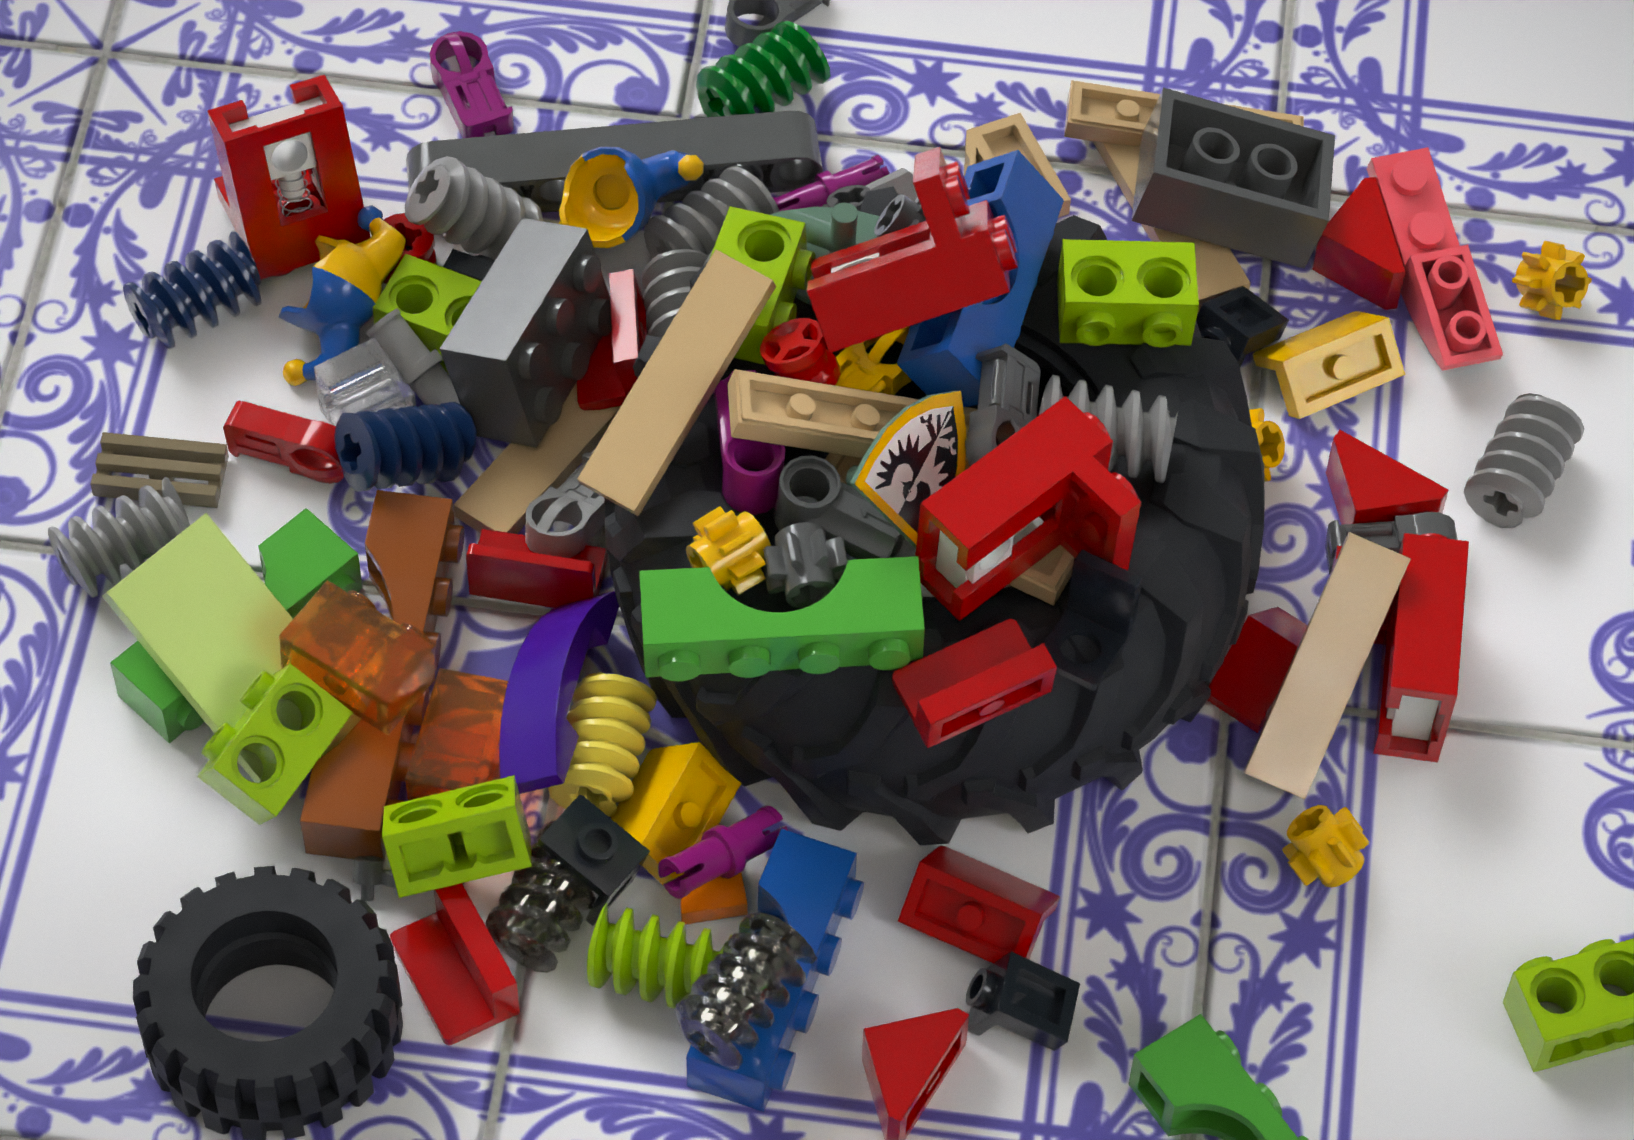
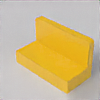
M1360 311L1348 313L1253 353L1256 366L1275 370L1288 415L1297 419L1309 416L1406 375L1389 317Z
M700 742L654 748L648 752L637 775L632 780L634 786L632 796L626 801L619 802L617 811L614 816H611V819L650 851L642 866L663 885L684 874V872L681 874L673 872L664 878H660L658 874L659 862L700 842L704 832L719 825L741 782L726 771Z

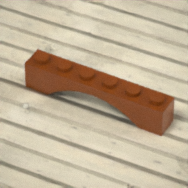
M383 490L376 491L365 539V550L369 578L383 598L394 626L391 659L381 688L363 718L337 746L322 756L312 768L300 818L305 853L353 860L358 856H377L385 861L386 849L382 839L384 806L404 802V800H398L401 783H411L414 778L417 762V744L410 743L414 726L423 727L426 722L429 707V688L423 687L426 670L436 671L441 651V633L435 632L438 616L448 617L453 594V580L446 578L449 563H460L463 552L464 526L455 525L452 499Z

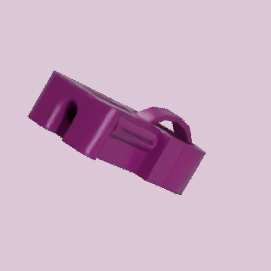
M462 31L447 33L439 37L433 43L429 53L432 80L440 89L461 137H484L485 133L492 131L496 135L511 133L514 129L512 106L507 108L495 83L494 67L489 59L486 44L478 36ZM455 56L461 72L448 71L441 67L440 64L445 59ZM468 56H471L479 61V63L474 68H472Z

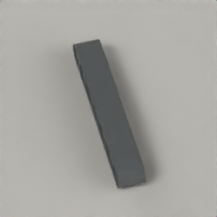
M779 111L437 140L418 144L407 153L406 157L409 190L425 167L436 159L448 156L457 158L466 167L477 169L484 177L497 180L503 187L515 190L521 197L533 200L540 207L541 213L559 211L564 181L571 165L583 153L598 147H620L636 154L641 160L671 150L684 152L688 155H697L704 163L703 174L696 181H690L687 186L662 197L657 203L682 201L690 192L701 191L703 185L710 179H719L723 171L729 167L738 166L749 171L765 185L770 193L793 191L815 182V175L823 172L815 121L809 114L801 111Z

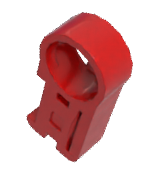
M236 401L223 426L228 451L233 456L239 457L240 454L284 465L289 467L291 473L322 483H338L344 478L340 459L335 449L334 435L336 426L324 421L310 420L249 402Z

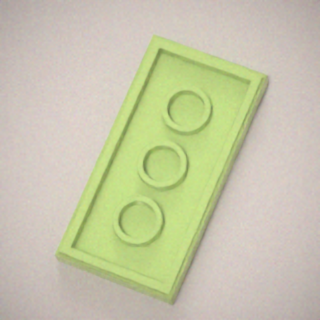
M207 513L102 595L103 599L214 733L225 722L234 728L248 709L240 702L242 696L264 670L273 676L274 673L290 663L353 712L321 757L337 746L363 718L367 711L366 707ZM279 699L276 713L280 723L290 730H299L302 722L299 708L290 700ZM241 750L237 759L238 763L255 783H259L263 776L261 760L256 754Z

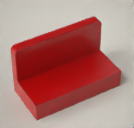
M633 269L609 273L612 331L609 335L602 336L590 357L586 374L581 380H577V402L582 410H601L621 406L638 379L634 374L633 365L648 335V329L646 327L644 298Z
M482 529L478 544H469L466 553L469 595L551 608L591 598L600 593L607 563V551L603 547L586 545L583 551L570 558L534 553L527 546L525 535Z
M1008 619L894 671L892 683L928 749L1050 693L1057 666L1044 643L1031 648L1017 621Z
M939 845L919 861L897 922L991 963H995L1011 951L1030 959L1043 922L1056 910L1060 896L949 847Z
M462 883L435 889L436 912L390 934L393 949L442 1041L446 1045H453L520 1014L517 982Z

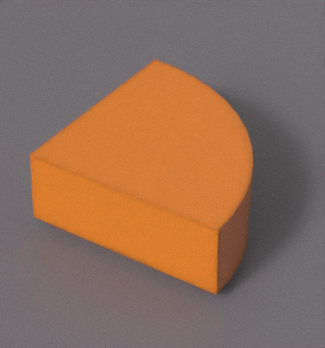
M742 873L730 879L719 876L691 891L690 894L681 899V922H685V925L748 915V903Z

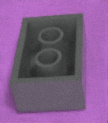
M1163 87L1141 136L1131 221L1305 269L1329 222L1335 135Z
M522 218L439 348L460 405L465 407L473 419L477 430L476 436L537 448L550 425H553L559 419L563 404L577 380H581L586 374L590 357L602 336H607L612 331L610 296L601 272V262L596 256L588 229Z

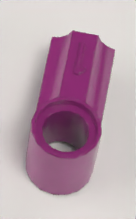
M746 370L749 372L757 373L756 370ZM732 371L727 378L719 381L714 390L723 464L722 492L725 500L733 509L741 513L747 511L750 514L757 515L768 512L775 507L779 479L784 468L785 447L784 445L731 437L727 384L734 372ZM749 469H756V470H760V471L755 472V471H748V470H749Z

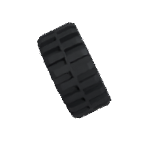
M275 866L254 867V876L237 879L233 871L215 877L216 887L206 892H203L200 887H196L181 897L182 910L177 915L170 910L162 915L153 927L156 942L148 941L143 944L137 960L140 975L133 980V1002L137 1013V1024L152 1074L162 1091L171 1092L174 1106L187 1117H196L202 1112L205 1127L223 1135L229 1133L231 1126L241 1128L243 1139L266 1140L267 1131L283 1130L286 1140L305 1136L304 1126L318 1120L323 1128H327L343 1119L341 1107L346 1103L350 1102L355 1107H360L374 1093L371 1076L378 1079L386 1077L395 1060L393 1046L401 1042L403 1028L401 1007L403 1004L394 949L387 930L378 927L377 914L364 900L356 899L352 903L348 887L334 879H327L323 886L317 884L315 872L292 868L290 876L276 875ZM289 965L303 968L324 979L334 989L329 1004L315 1021L303 1030L282 1039L272 1041L237 1039L219 1031L205 1018L211 1002L227 983L249 970L263 966Z

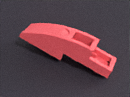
M1429 148L1371 158L1366 169L1369 177H1376L1405 269L1401 295L1416 329L1430 354L1442 371L1501 359L1503 352L1468 244L1459 245Z

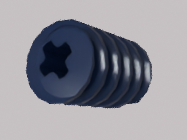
M235 231L230 233L228 245L221 240L209 242L207 256L199 250H193L187 254L185 266L178 261L166 263L164 278L156 272L144 274L142 289L133 282L125 283L123 286L128 309L142 333L147 338L153 339L157 337L169 350L175 347L173 328L179 326L191 339L197 336L194 318L199 315L210 327L218 326L219 321L216 307L222 305L233 317L239 316L240 307L237 296L241 294L256 307L262 304L259 289L261 279L256 263L245 242Z
M456 402L441 403L440 405L429 404L419 407L408 406L400 407L399 409H380L377 412L367 410L357 412L356 414L353 412L342 413L336 423L334 439L335 449L340 459L344 477L349 486L359 492L371 490L374 486L377 489L392 488L394 484L399 487L412 486L415 482L430 484L434 483L436 479L440 482L454 481L460 475L464 462H467L473 455L476 447L477 430L471 415L465 407Z

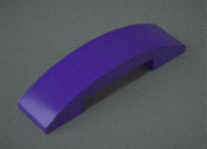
M615 591L563 604L551 609L532 627L518 651L508 680L500 726L499 767L500 779L515 775L519 794L564 784L579 737L566 719L587 650L608 644L619 609Z

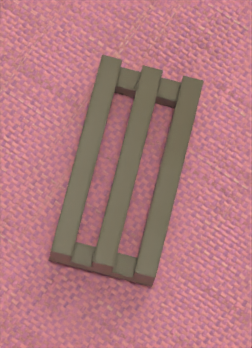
M102 433L100 441L102 451L97 454L95 462L97 471L96 474H92L90 483L93 496L118 498L124 495L128 496L131 500H139L138 492L145 485L152 486L162 496V480L164 477H167L176 489L183 505L218 508L229 457L227 444ZM112 472L149 475L150 479L112 475ZM174 478L208 481V485L173 480Z

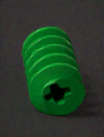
M783 21L776 24L771 32L758 35L753 43L739 46L734 55L730 54L721 57L716 66H706L701 69L696 80L698 99L707 118L755 114V112H774V101L781 106H788L792 103L794 99L793 90L799 95L808 94L812 89L811 79L819 84L826 83L831 77L830 67L818 43L806 30L791 21Z

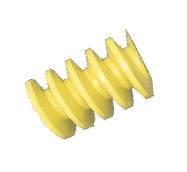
M598 672L588 674L582 678V681L575 688L572 697L574 705L571 706L566 719L579 737L564 784L548 787L550 797L564 809L578 795H583L608 817H611L617 811L615 802L626 801L633 794L634 786L630 778L635 777L639 771L640 764L636 756L642 754L646 744L641 734L646 733L650 728L652 720L647 712L654 709L657 697L649 686L638 680L618 674Z

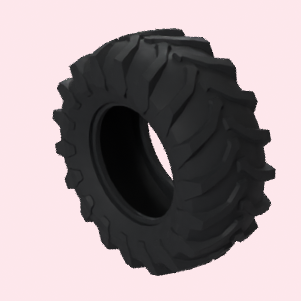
M894 186L867 191L860 211L880 216L886 206L899 194ZM1075 215L1056 223L1053 238L1049 243L1037 278V285L1032 293L1021 325L1020 335L1014 348L1035 361L1040 368L1037 416H1039L1045 386L1052 375L1059 376L1062 394L1066 397L1070 395L1077 382L1083 380L1087 384L1090 402H1095L1105 385L1113 386L1116 407H1122L1130 392L1136 390L1140 393L1143 412L1150 410L1159 395L1166 396L1170 417H1175L1178 412L1166 477L1163 483L1155 481L1151 461L1145 463L1136 478L1129 477L1125 456H1120L1110 473L1116 472L1125 477L1133 486L1138 499L1141 501L1128 569L1129 572L1142 578L1133 636L1096 690L1092 691L1055 673L1050 693L928 749L892 683L893 673L898 669L879 670L871 665L839 667L832 672L824 674H811L801 669L768 671L764 675L752 678L738 677L731 673L700 674L687 681H669L662 677H646L651 689L656 694L657 700L671 718H687L703 746L726 771L741 782L742 786L745 787L774 777L812 824L839 831L843 830L863 812L891 816L920 846L949 844L961 819L1005 813L1010 814L1029 834L1054 824L1056 798L1100 777H1105L1120 790H1124L1143 771L1139 749L1155 739L1168 724L1174 725L1179 719L1191 723L1209 699L1211 689L1204 681H1210L1224 662L1229 645L1236 644L1248 611L1249 601L1245 597L1247 594L1254 593L1259 572L1265 510L1264 463L1256 429L1252 427L1247 395L1239 364L1225 341L1202 338L1197 321L1191 346L1174 344L1169 347H1154L1147 343H1142L1141 345L1105 344L1090 346L1084 343H1060L1057 275L1063 239L1107 240L1099 224ZM707 262L691 278L690 290L694 286L695 282L697 281ZM795 296L793 303L797 306L796 318H809L818 322L813 307ZM646 336L633 365L634 374L637 378L662 337ZM895 341L885 353L880 363L897 364L904 344ZM875 343L866 349L867 354L870 353ZM845 348L832 353L837 357ZM733 358L720 381L727 378L735 369L743 371L756 370L757 373L773 376L775 372L770 371L764 364ZM913 381L903 386L895 394V396L922 399L927 396ZM714 391L639 516L604 498L606 545L613 586L629 638L644 675L639 571L692 568L686 554V547L693 543V537L698 535L692 523L721 506L725 513L732 510L736 516L741 514V512L733 509L727 503L722 492L723 464ZM974 405L969 408L978 409V405ZM996 437V445L998 446L1000 445V442ZM784 446V467L791 460L800 456H816L826 459L829 453ZM749 469L748 471H755V472H757V471H760V470ZM772 508L768 512L753 516L762 526L771 546H775L774 539L779 530L775 525L774 508ZM1071 578L1054 606L1015 587L1009 586L1001 589L960 621L935 597L922 596L925 628L923 658L1008 619L1017 621L1031 648L1041 645L1067 609ZM766 579L739 596L732 588L726 591L721 586L732 598L757 610L790 612L803 609L789 605L784 591L769 594ZM1082 635L1070 636L1060 646L1062 654L1068 660L1079 664L1090 663L1100 655L1098 646L1091 639Z

